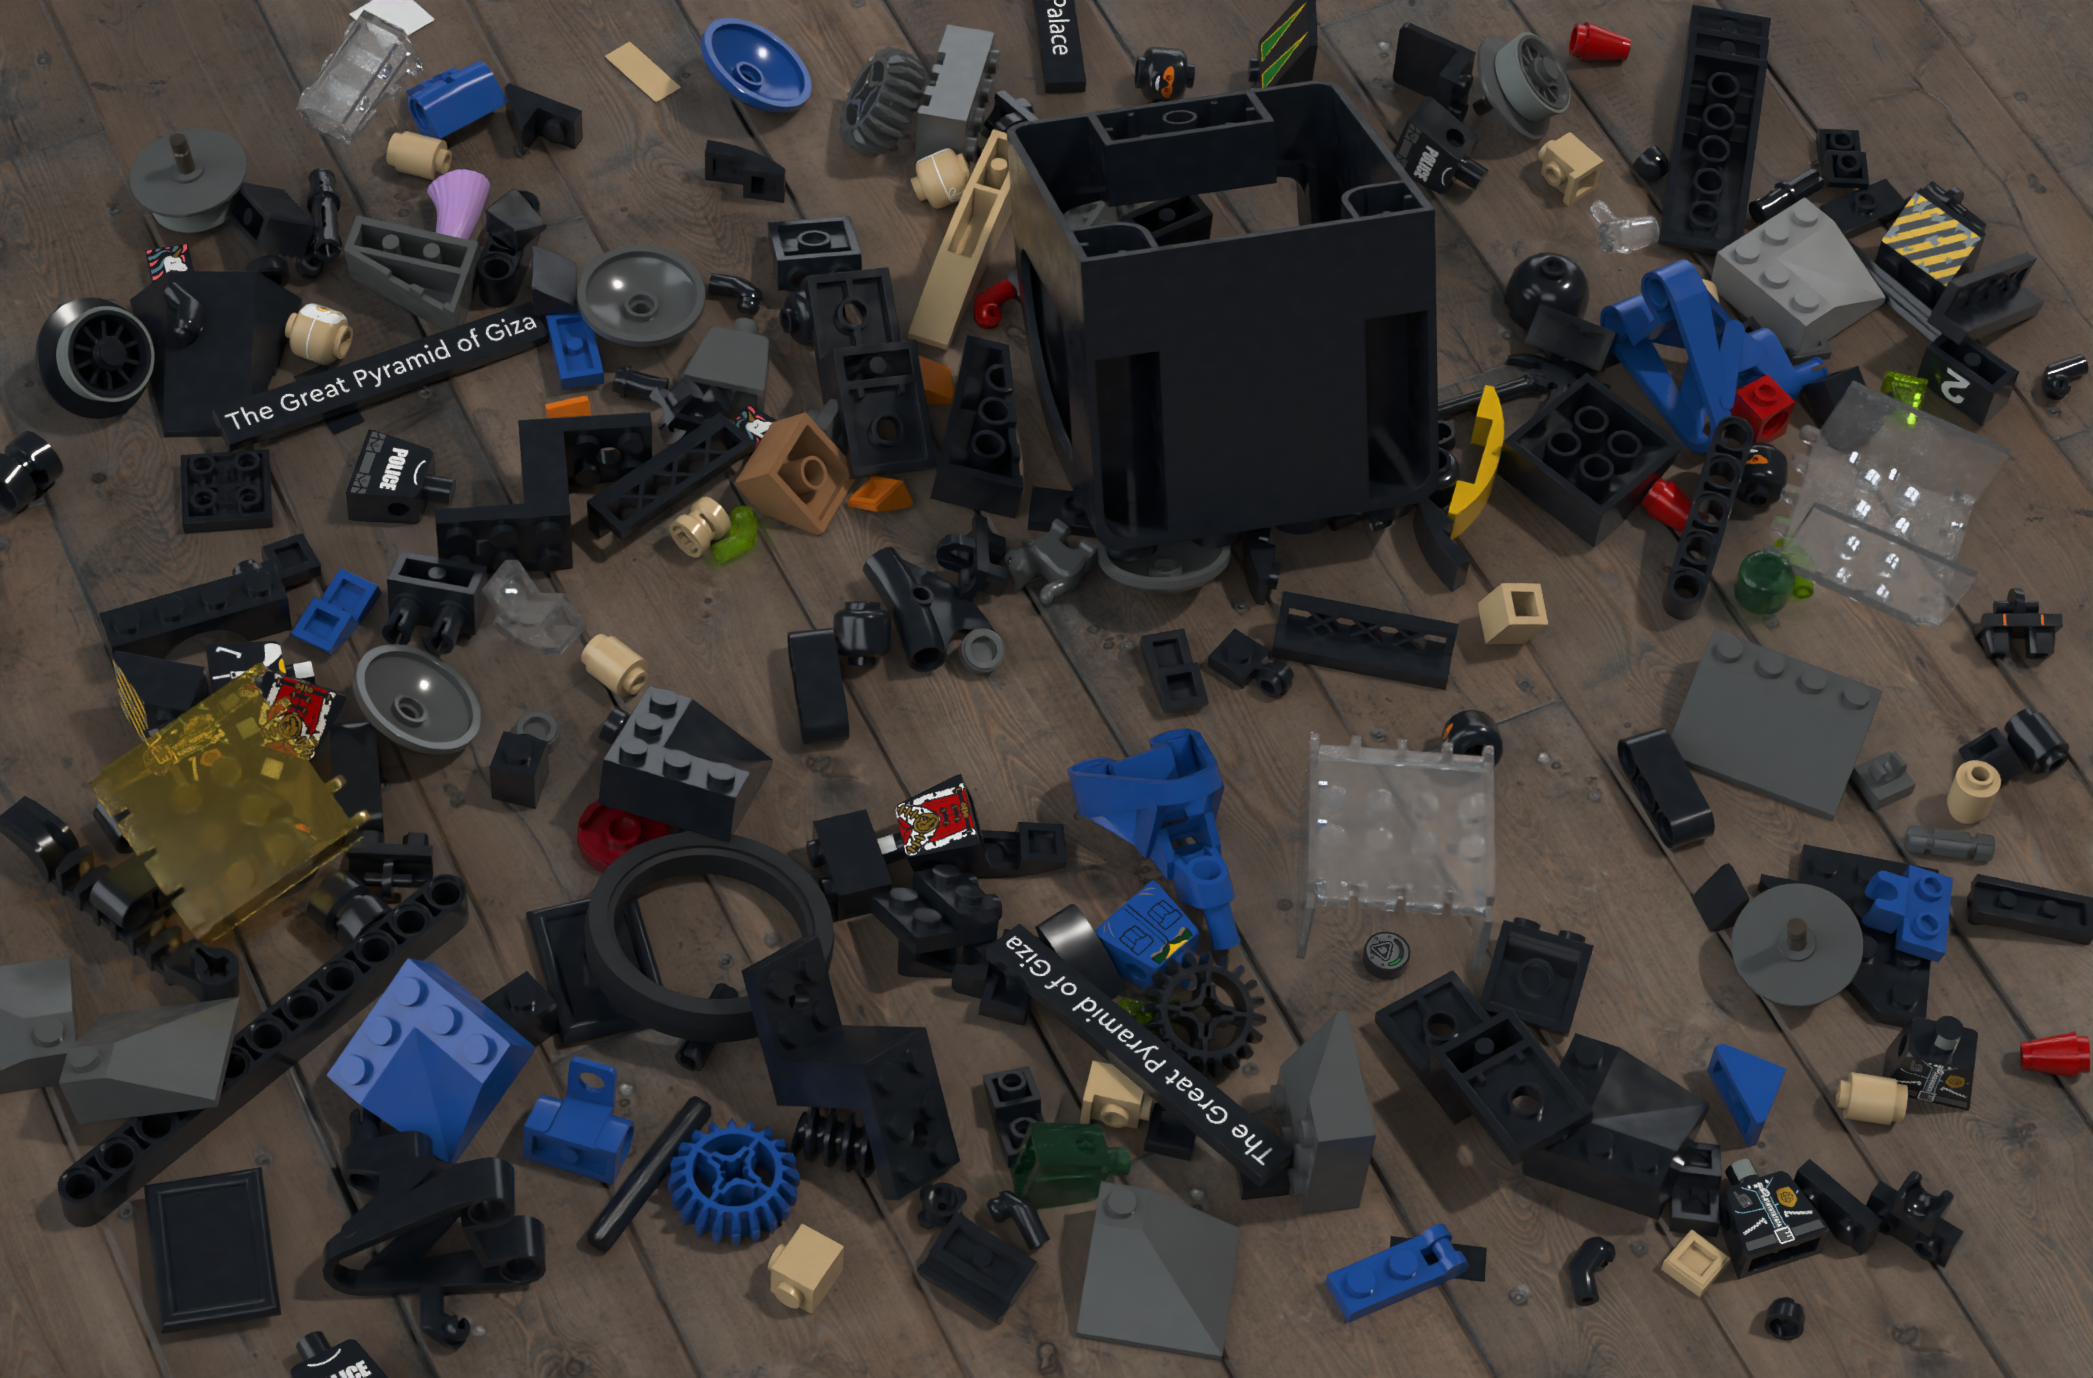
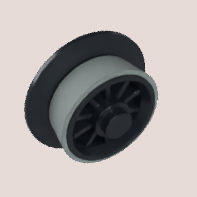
M80 298L57 308L43 324L36 343V366L45 390L59 406L80 417L103 419L126 411L142 396L154 367V347L145 326L122 306L102 298Z

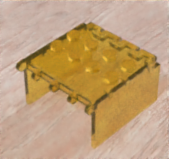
M263 662L254 665L102 769L103 773L88 783L111 818L125 809H129L131 814L122 819L117 824V827L138 857L154 847L159 853L144 863L145 867L166 896L181 886L186 892L176 898L171 904L196 939L207 945L361 840L364 836L358 828L371 819L366 809L358 812L351 819L348 818L332 795L347 783L344 777L340 774L324 784L305 757L307 753L320 744L315 736H311L297 745L277 716L292 706L289 699L284 697L272 706L265 700L261 694L263 692L254 682V680L263 676L268 670Z

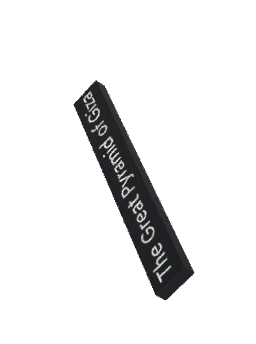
M528 302L212 409V418L228 451L232 452L548 343L549 335L539 315H534L532 302Z
M1020 923L986 948L985 958L1259 1188L1293 1161V1149Z

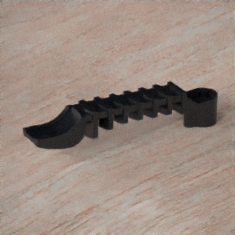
M24 796L0 815V832L28 856L42 877L48 883L52 882L58 888V893L62 896L67 895L72 899L78 910H85L91 915L93 922L97 926L103 925L109 930L111 937L115 941L121 940L128 946V950L133 956L138 955L146 961V967L151 971L156 970L164 977L166 984L169 986L177 984L185 987L200 1002L239 996V962L237 957L229 950L221 947L212 948L201 943L196 938L185 943L183 941V929L178 925L167 928L163 913L134 931H126L92 906L89 900L92 888L99 878L109 872L111 868L107 864L95 868L93 849L88 844L80 847L71 829L55 814L36 801Z

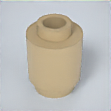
M405 131L403 134L397 132L393 134L388 144L386 159L388 165L395 166L398 172L434 181L441 174L444 175L448 172L452 153L450 150H447V143L444 140Z
M598 634L588 642L582 652L581 661L586 665V671L619 697L638 693L648 680V662L615 636L608 637L605 634Z
M1973 760L1963 763L1958 768L1947 795L1949 812L1955 820L1964 824H1975L1988 816L2001 786L2000 775L1993 766L1983 761Z
M1850 1072L1847 1081L1839 1080L1835 1107L1843 1109L1844 1119L1890 1125L1892 1121L1902 1123L1907 1108L1908 1087L1907 1085L1897 1084L1895 1078Z

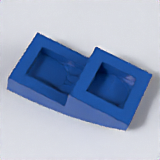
M340 568L322 598L317 599L313 597L293 629L292 637L332 655L352 635L381 595L379 586Z

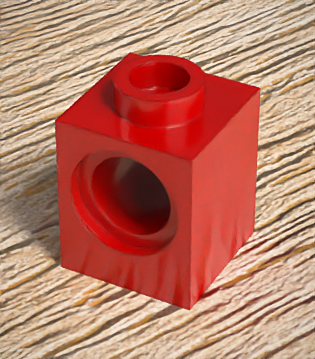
M1767 374L1737 390L1734 406L1730 411L1731 416L1741 417L1750 423L1754 431L1753 443H1770L1786 434L1795 401Z

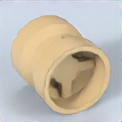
M701 497L692 505L691 512L688 515H680L670 524L669 528L671 536L678 547L689 556L696 558L709 549L710 541L721 539L730 531L731 521L719 503L709 497Z

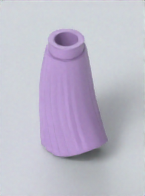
M467 169L454 170L432 181L428 186L427 193L437 211L436 233L467 240L471 238L490 190V183L484 175Z

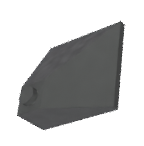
M68 956L0 966V1094L58 1086L68 1049L79 1039L71 958Z
M240 997L103 1014L68 1049L59 1085L78 1124L218 1107L241 1012L242 1001Z
M1101 1181L1076 1337L1222 1361L1241 1228L1151 1189Z

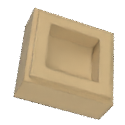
M1691 1230L1664 1260L1661 1270L1700 1298L1727 1268L1731 1258Z

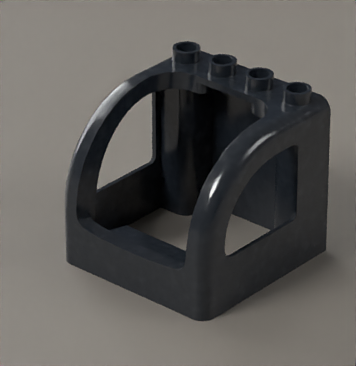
M1321 80L1026 121L1015 124L1007 130L1017 276L1024 327L1035 383L1048 432L1060 465L1099 541L1105 546V550L1110 557L1126 561L1140 560L1153 555L1157 551L1158 545L1192 540L1195 544L1202 547L1221 548L1239 542L1243 537V531L1274 526L1289 534H1310L1323 529L1327 525V518L1362 513L1366 517L1378 520L1396 519L1409 513L1412 504L1420 503L1433 494L1439 482L1435 209L1339 84ZM1277 177H1289L1296 181L1299 226L1158 247L1149 230L1144 226L1128 222H1113L1071 229L1063 215L1073 208L1097 201H1103L1108 207H1116L1277 183Z

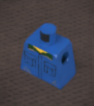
M1154 880L1149 882L1094 930L1110 956L1119 976L1143 990L1147 986L1157 987L1153 983L1151 976L1157 970L1167 974L1165 963L1170 959H1175L1182 966V956L1185 953L1192 952L1195 956L1200 934L1197 927ZM1197 979L1187 980L1179 984L1187 991H1191L1197 987Z

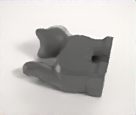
M1059 519L1054 520L1050 531L1038 538L1031 548L1011 549L1005 555L1007 575L1014 582L1013 591H1021L1039 573L1050 582L1041 590L1039 599L1045 605L1050 604L1055 597L1075 589L1080 584L1084 574L1094 567V563L1098 559V546L1084 538L1079 543L1078 548H1070L1068 542L1065 541L1071 534L1069 526Z

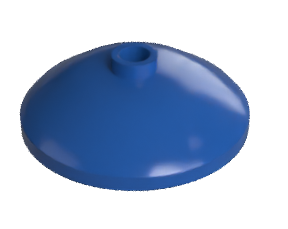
M738 18L717 19L709 24L701 37V51L705 64L714 79L735 99L755 109L770 113L796 111L808 100L812 84L806 66L796 52L774 33L760 25Z

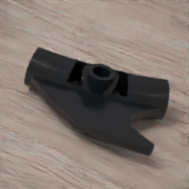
M886 547L878 550L863 565L865 576L873 585L891 615L911 669L918 672H930L941 667L947 660L948 644L955 635H968L971 631L980 628L990 629L995 632L985 615L973 601L969 602L959 598L958 587L934 573L902 559L895 548Z

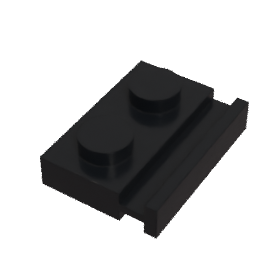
M955 1212L929 1250L930 1254L924 1263L920 1264L917 1268V1272L922 1278L1000 1326L1004 1320V1315L1014 1305L1039 1266L1037 1261L958 1212Z

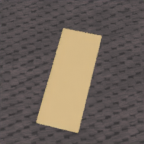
M630 41L605 56L655 102L681 88Z

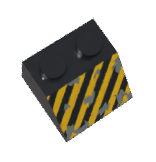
M1920 188L1915 192L1881 240L1875 262L1933 310L1950 280L1974 271L1986 233Z
M120 651L114 652L113 664L122 712L150 752L151 750L143 733L144 730L211 708L205 667Z

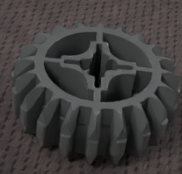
M890 46L880 49L876 52L875 56L868 59L867 65L860 69L859 76L856 80H853V86L850 92L847 93V101L842 106L844 112L840 117V135L843 142L850 145V148L873 157H877L880 154L884 155L889 151V148L896 146L898 138L904 136L908 124L912 123L911 119L918 110V102L923 97L921 90L925 86V68L922 67L921 61L904 50Z

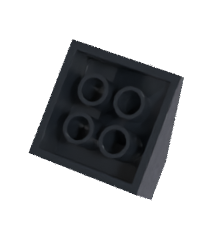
M1586 373L1503 441L1497 474L1592 547H1595L1625 521L1655 482L1665 474L1682 454L1685 445Z
M649 686L603 759L598 804L730 842L772 768L773 759L694 699L678 695L668 689H658Z
M1575 1033L1559 1068L1593 1109V1121L1523 1160V1175L1659 1220L1679 1177L1680 1170L1688 1157L1709 1110V1103L1622 1048Z

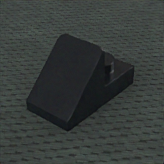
M511 83L506 85L505 98L508 101L505 104L506 117L523 156L538 136L544 137L553 143H559L573 149L577 148L583 139L582 110Z

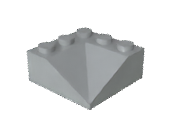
M1806 198L1801 199L1718 251L1711 277V282L1716 285L1720 296L1748 319L1753 316L1762 328H1769L1773 331L1785 350L1788 346L1798 354L1809 347L1818 346L1819 341L1823 338L1829 340L1883 305L1886 300L1885 295L1836 223Z

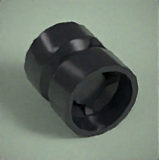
M23 431L5 447V454L0 453V507L8 512L18 513L36 497V489L45 490L64 471L62 462L54 449L34 432Z
M343 870L332 874L315 890L309 900L307 914L328 934H336L335 940L345 948L393 909L377 895L370 894L369 888L351 872Z

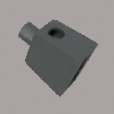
M749 318L737 319L732 330L716 326L710 328L684 372V379L696 384L703 395L710 387L721 389L732 405V408L729 410L731 412L741 413L750 404L765 413L770 340L765 336L758 335V324Z

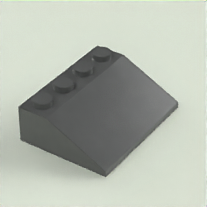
M1714 629L1671 738L1687 767L1833 821L1874 718L1883 690Z

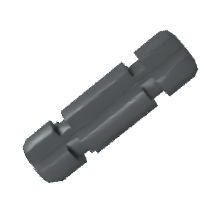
M1917 825L1908 826L1905 833V849L1910 852L1924 853V849H1929V853L1933 855L1967 859L1968 854L1972 855V860L1991 861L1995 852V838L1992 835L1976 833L1975 837H1970V832L1933 828V832H1929L1927 827Z

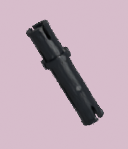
M317 168L309 175L310 192L307 196V208L312 214V221H314L313 250H315L314 254L318 259L332 261L341 253L337 216L341 201L338 192L335 190L336 180L334 179V173L327 168Z

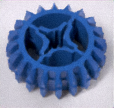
M731 1117L727 1128L720 1129L712 1121L708 1126L707 1135L695 1129L691 1135V1143L681 1142L678 1148V1157H673L670 1163L671 1175L668 1178V1190L672 1194L671 1204L674 1211H680V1220L684 1226L695 1223V1233H697L698 1238L711 1231L712 1239L716 1245L722 1240L723 1236H731V1240L736 1247L743 1235H748L756 1243L760 1238V1229L773 1235L777 1229V1220L787 1222L790 1216V1207L795 1206L798 1200V1190L796 1189L800 1185V1174L796 1169L794 1153H787V1144L784 1138L773 1140V1132L770 1127L759 1133L755 1132V1124L752 1120L745 1125V1128H737L736 1122ZM758 1165L771 1177L773 1183L770 1188L762 1184V1178L756 1175ZM698 1176L705 1179L706 1186L712 1189V1195L709 1199L700 1192L695 1184Z

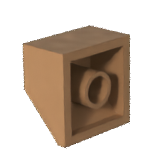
M805 412L771 423L734 484L761 514L819 535L825 531L855 479H850L846 456Z

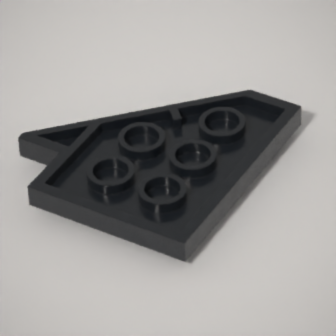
M1804 844L1800 854L1797 881L1761 874L1757 887L1760 893L1785 884H1809L1823 888L1838 896L1852 910L1862 931L1863 956L1858 972L1845 989L1876 1023L1904 1028L1911 1018L1921 1017L1926 1019L1931 960L1896 950V929L1890 934L1865 926L1862 923L1863 916L1869 912L1875 900L1865 895V889L1872 877L1879 871H1887L1903 876V873L1911 864ZM1916 866L1939 874L1937 869Z

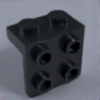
M1406 22L1399 31L1393 80L1395 83L1425 97L1429 95L1458 120L1463 122L1468 111L1467 101L1473 82L1472 72L1476 52L1424 28Z

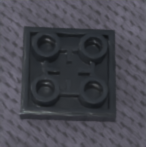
M269 449L181 455L182 522L184 533L273 527Z

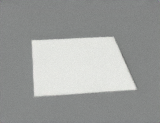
M372 0L349 14L386 48L435 20L413 0Z

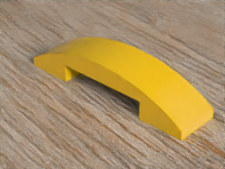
M1485 385L1470 442L1485 446L1475 484L1458 480L1447 516L1454 521L1451 540L1465 531L1478 517L1495 483L1504 440V418L1499 397L1493 386Z

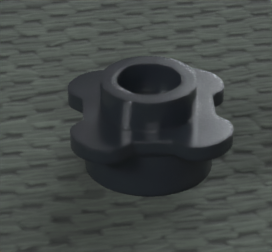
M940 1182L926 1185L920 1190L919 1197L923 1201V1209L918 1213L917 1220L923 1228L931 1229L934 1226L946 1227L955 1212L964 1216L962 1214V1205L967 1202V1193L964 1189L955 1187L950 1183ZM944 1205L947 1209L941 1211L938 1209V1206Z

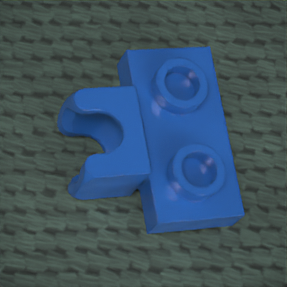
M1913 865L1908 866L1903 876L1887 871H1879L1872 877L1865 889V895L1875 900L1869 912L1863 916L1862 923L1865 926L1890 934L1896 929V950L1939 962L1946 953L1953 878Z

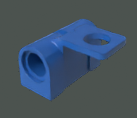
M476 61L461 70L455 67L450 68L406 91L409 96L407 104L410 114L421 135L437 139L508 103L495 76L482 61Z
M577 1056L573 1057L569 1063L568 1088L565 1099L561 1100L541 1094L524 1125L522 1158L614 1185L629 1153L635 1130L634 1121L613 1115L617 1070L609 1065ZM585 1072L593 1073L603 1080L605 1086L601 1088L589 1086L581 1079L580 1074Z

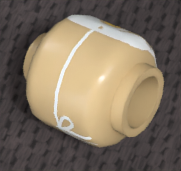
M946 148L918 160L915 167L917 176L910 180L920 202L927 199L932 207L942 209L960 201L972 172L963 153L956 155L952 149Z
M311 303L305 305L298 314H291L286 324L285 336L290 338V347L296 356L322 365H329L337 359H343L351 346L353 329L348 326L347 318L343 313Z

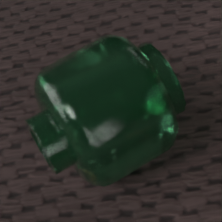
M1764 550L1748 554L1740 564L1733 587L1736 600L1743 608L1755 614L1771 615L1779 612L1788 603L1794 584L1795 573L1793 566L1788 559L1776 552Z

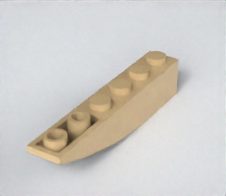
M994 129L991 132L944 236L911 323L908 339H916L918 342L948 350L1012 213L1007 133Z

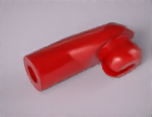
M1008 279L1000 280L975 296L973 301V318L979 327L993 329L1001 321L1002 312H1000V305L1016 295L1015 288Z

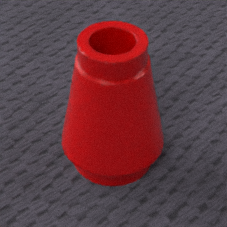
M1586 21L1584 25H1574L1569 40V54L1577 56L1578 61H1626L1630 52L1631 40L1629 37H1624Z
M1659 478L1645 495L1640 505L1647 510V516L1683 532L1692 501L1672 480L1668 483L1664 479ZM1702 513L1699 514L1701 519L1705 521L1707 516Z
M2076 1031L2020 1042L2021 1069H2031V1071L2078 1078V1073H2089L2088 1036H2077Z

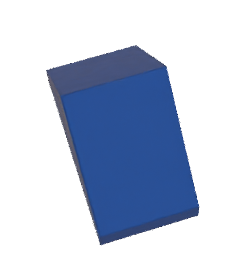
M1723 1043L1715 1046L1707 1072L1748 1147L1757 1145L1787 1068Z

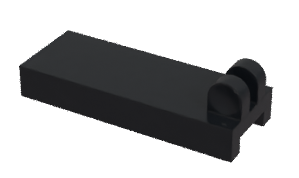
M1977 874L1971 882V891L1967 895V907L1969 908L1967 911V921L1972 925L1987 924L2089 945L2093 940V897Z

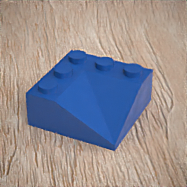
M408 958L326 1076L357 1103L400 1132L418 1131L428 1135L433 1141V1154L445 1162L456 1163L537 1048L437 964Z

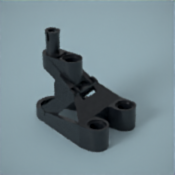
M364 1107L362 1110L363 1122H360V1111L358 1108L350 1113V1145L344 1149L342 1156L343 1179L354 1189L374 1197L345 1222L340 1233L332 1237L324 1247L322 1272L324 1280L333 1289L355 1296L419 1293L422 1286L428 1284L440 1285L444 1288V1292L493 1290L530 1284L544 1276L546 1271L545 1227L539 1219L532 1216H514L515 1171L509 1162L494 1157L480 1158L462 1163L433 1161V1141L428 1135L418 1131H404L380 1137L381 1118ZM460 1217L461 1229L472 1249L421 1259ZM396 1237L364 1266L363 1270L350 1269L339 1263V1261L348 1256Z

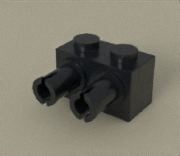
M401 551L387 578L389 620L383 627L382 635L388 643L396 644L399 634L403 633L399 644L407 645L411 640L416 625L432 627L426 636V644L429 649L438 653L443 641H446L442 654L450 653L454 649L459 633L476 635L488 609L487 566Z

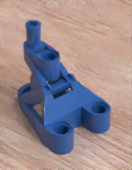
M1681 259L1645 273L1641 280L1640 294L1606 306L1600 314V325L1602 327L1620 333L1613 353L1682 443L1697 453L1708 452L1718 423L1724 418L1731 416L1730 409L1734 406L1737 385L1743 388L1768 374L1795 400L1800 395V391L1804 389V385L1828 375L1827 366L1813 372V368L1824 363L1819 357H1813L1806 362L1792 366L1779 339L1769 328L1763 327L1746 333L1743 324L1736 319H1732L1707 290L1697 269L1688 260ZM1715 326L1719 328L1717 332H1715ZM1653 343L1686 349L1688 360L1680 392ZM1706 412L1711 429L1709 437L1702 432L1705 425ZM1725 438L1722 440L1726 444L1729 438Z
M1188 728L1171 730L1151 738L1149 741L1151 749L1119 761L1109 757L1092 758L1069 767L1067 772L1078 813L1136 846L1139 853L1145 859L1151 858L1167 880L1173 879L1177 898L1180 901L1195 908L1203 909L1212 949L1224 950L1238 945L1241 939L1238 936L1230 902L1235 898V893L1228 867L1221 857V842L1215 823L1225 788L1217 760L1201 733ZM1183 817L1187 818V820L1161 829V826ZM1192 837L1196 841V843L1187 844L1172 849L1171 846L1172 842L1183 838Z

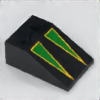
M1295 0L1259 40L1257 57L1249 58L1248 82H1255V87H1250V90L1313 80L1318 48L1316 0Z

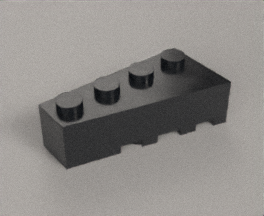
M967 335L958 366L930 499L1015 519L1024 484L1019 466L1021 455L1020 445L1017 443L1016 437L1017 416L1016 409L1013 408L1012 393L1014 389L1009 345Z

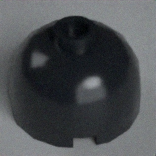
M1540 252L1529 256L1514 268L1506 288L1505 305L1507 304L1511 310L1510 317L1526 331L1530 330L1540 303L1584 319L1589 302L1588 280L1580 266L1569 257L1554 252Z

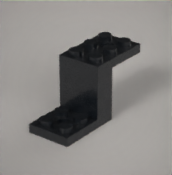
M651 412L518 420L523 504L435 509L438 558L487 566V574L509 575L515 572H554L561 569H573L568 486L614 483L653 457ZM604 448H615L613 450H601ZM477 540H488L484 542H477Z
M804 936L741 971L777 1106L861 1109L883 1196L887 1200H900L960 1162L926 1027L842 1025L819 936ZM794 990L795 1003L793 1008H791L789 1004V997L791 996ZM913 1130L914 1139L910 1146L908 1136Z

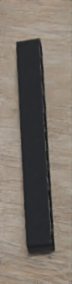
M441 874L430 879L238 1032L234 1037L225 1077L234 1073L241 1075L236 1078L224 1079L218 1107L132 1117L66 1169L60 1176L57 1185L63 1213L67 1221L74 1226L83 1228L93 1226L102 1221L144 1187V1185L149 1183L382 995L408 958L424 961L466 926L469 919L467 889L462 879L451 874ZM443 903H453L452 905L447 906L441 905ZM413 930L419 931V932L413 933V934H408V933H406V932H408V931H413ZM373 959H384L380 962H370ZM338 987H348L342 991L334 990ZM306 1015L313 1016L305 1020L298 1019ZM270 1044L277 1045V1046H275V1047H273V1048H270V1049H264V1048H262V1047L265 1046V1045H270ZM156 1133H167L160 1138H150V1136ZM118 1163H130L124 1168H112ZM82 1193L91 1194L89 1197L85 1199H74L77 1195Z

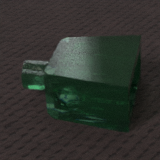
M1035 1122L1029 1124L1010 1173L1015 1194L1032 1203L1036 1210L1086 1203L1097 1199L1101 1181H1105L1110 1176L1128 1175L1131 1168V1159L1127 1147L1107 1148L1103 1129L1097 1124Z

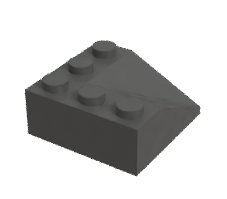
M1347 1010L1337 1011L1280 1066L1277 1085H1271L1270 1087L1273 1113H1281L1283 1126L1279 1128V1139L1294 1150L1293 1161L1291 1162L1292 1168L1288 1170L1291 1185L1290 1193L1292 1197L1299 1196L1303 1214L1359 1208L1376 1138Z

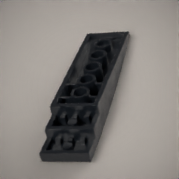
M1692 5L1670 149L1658 240L1659 245L1717 255L1718 251L1744 236L1768 65L1767 54L1770 40L1768 37L1771 18Z

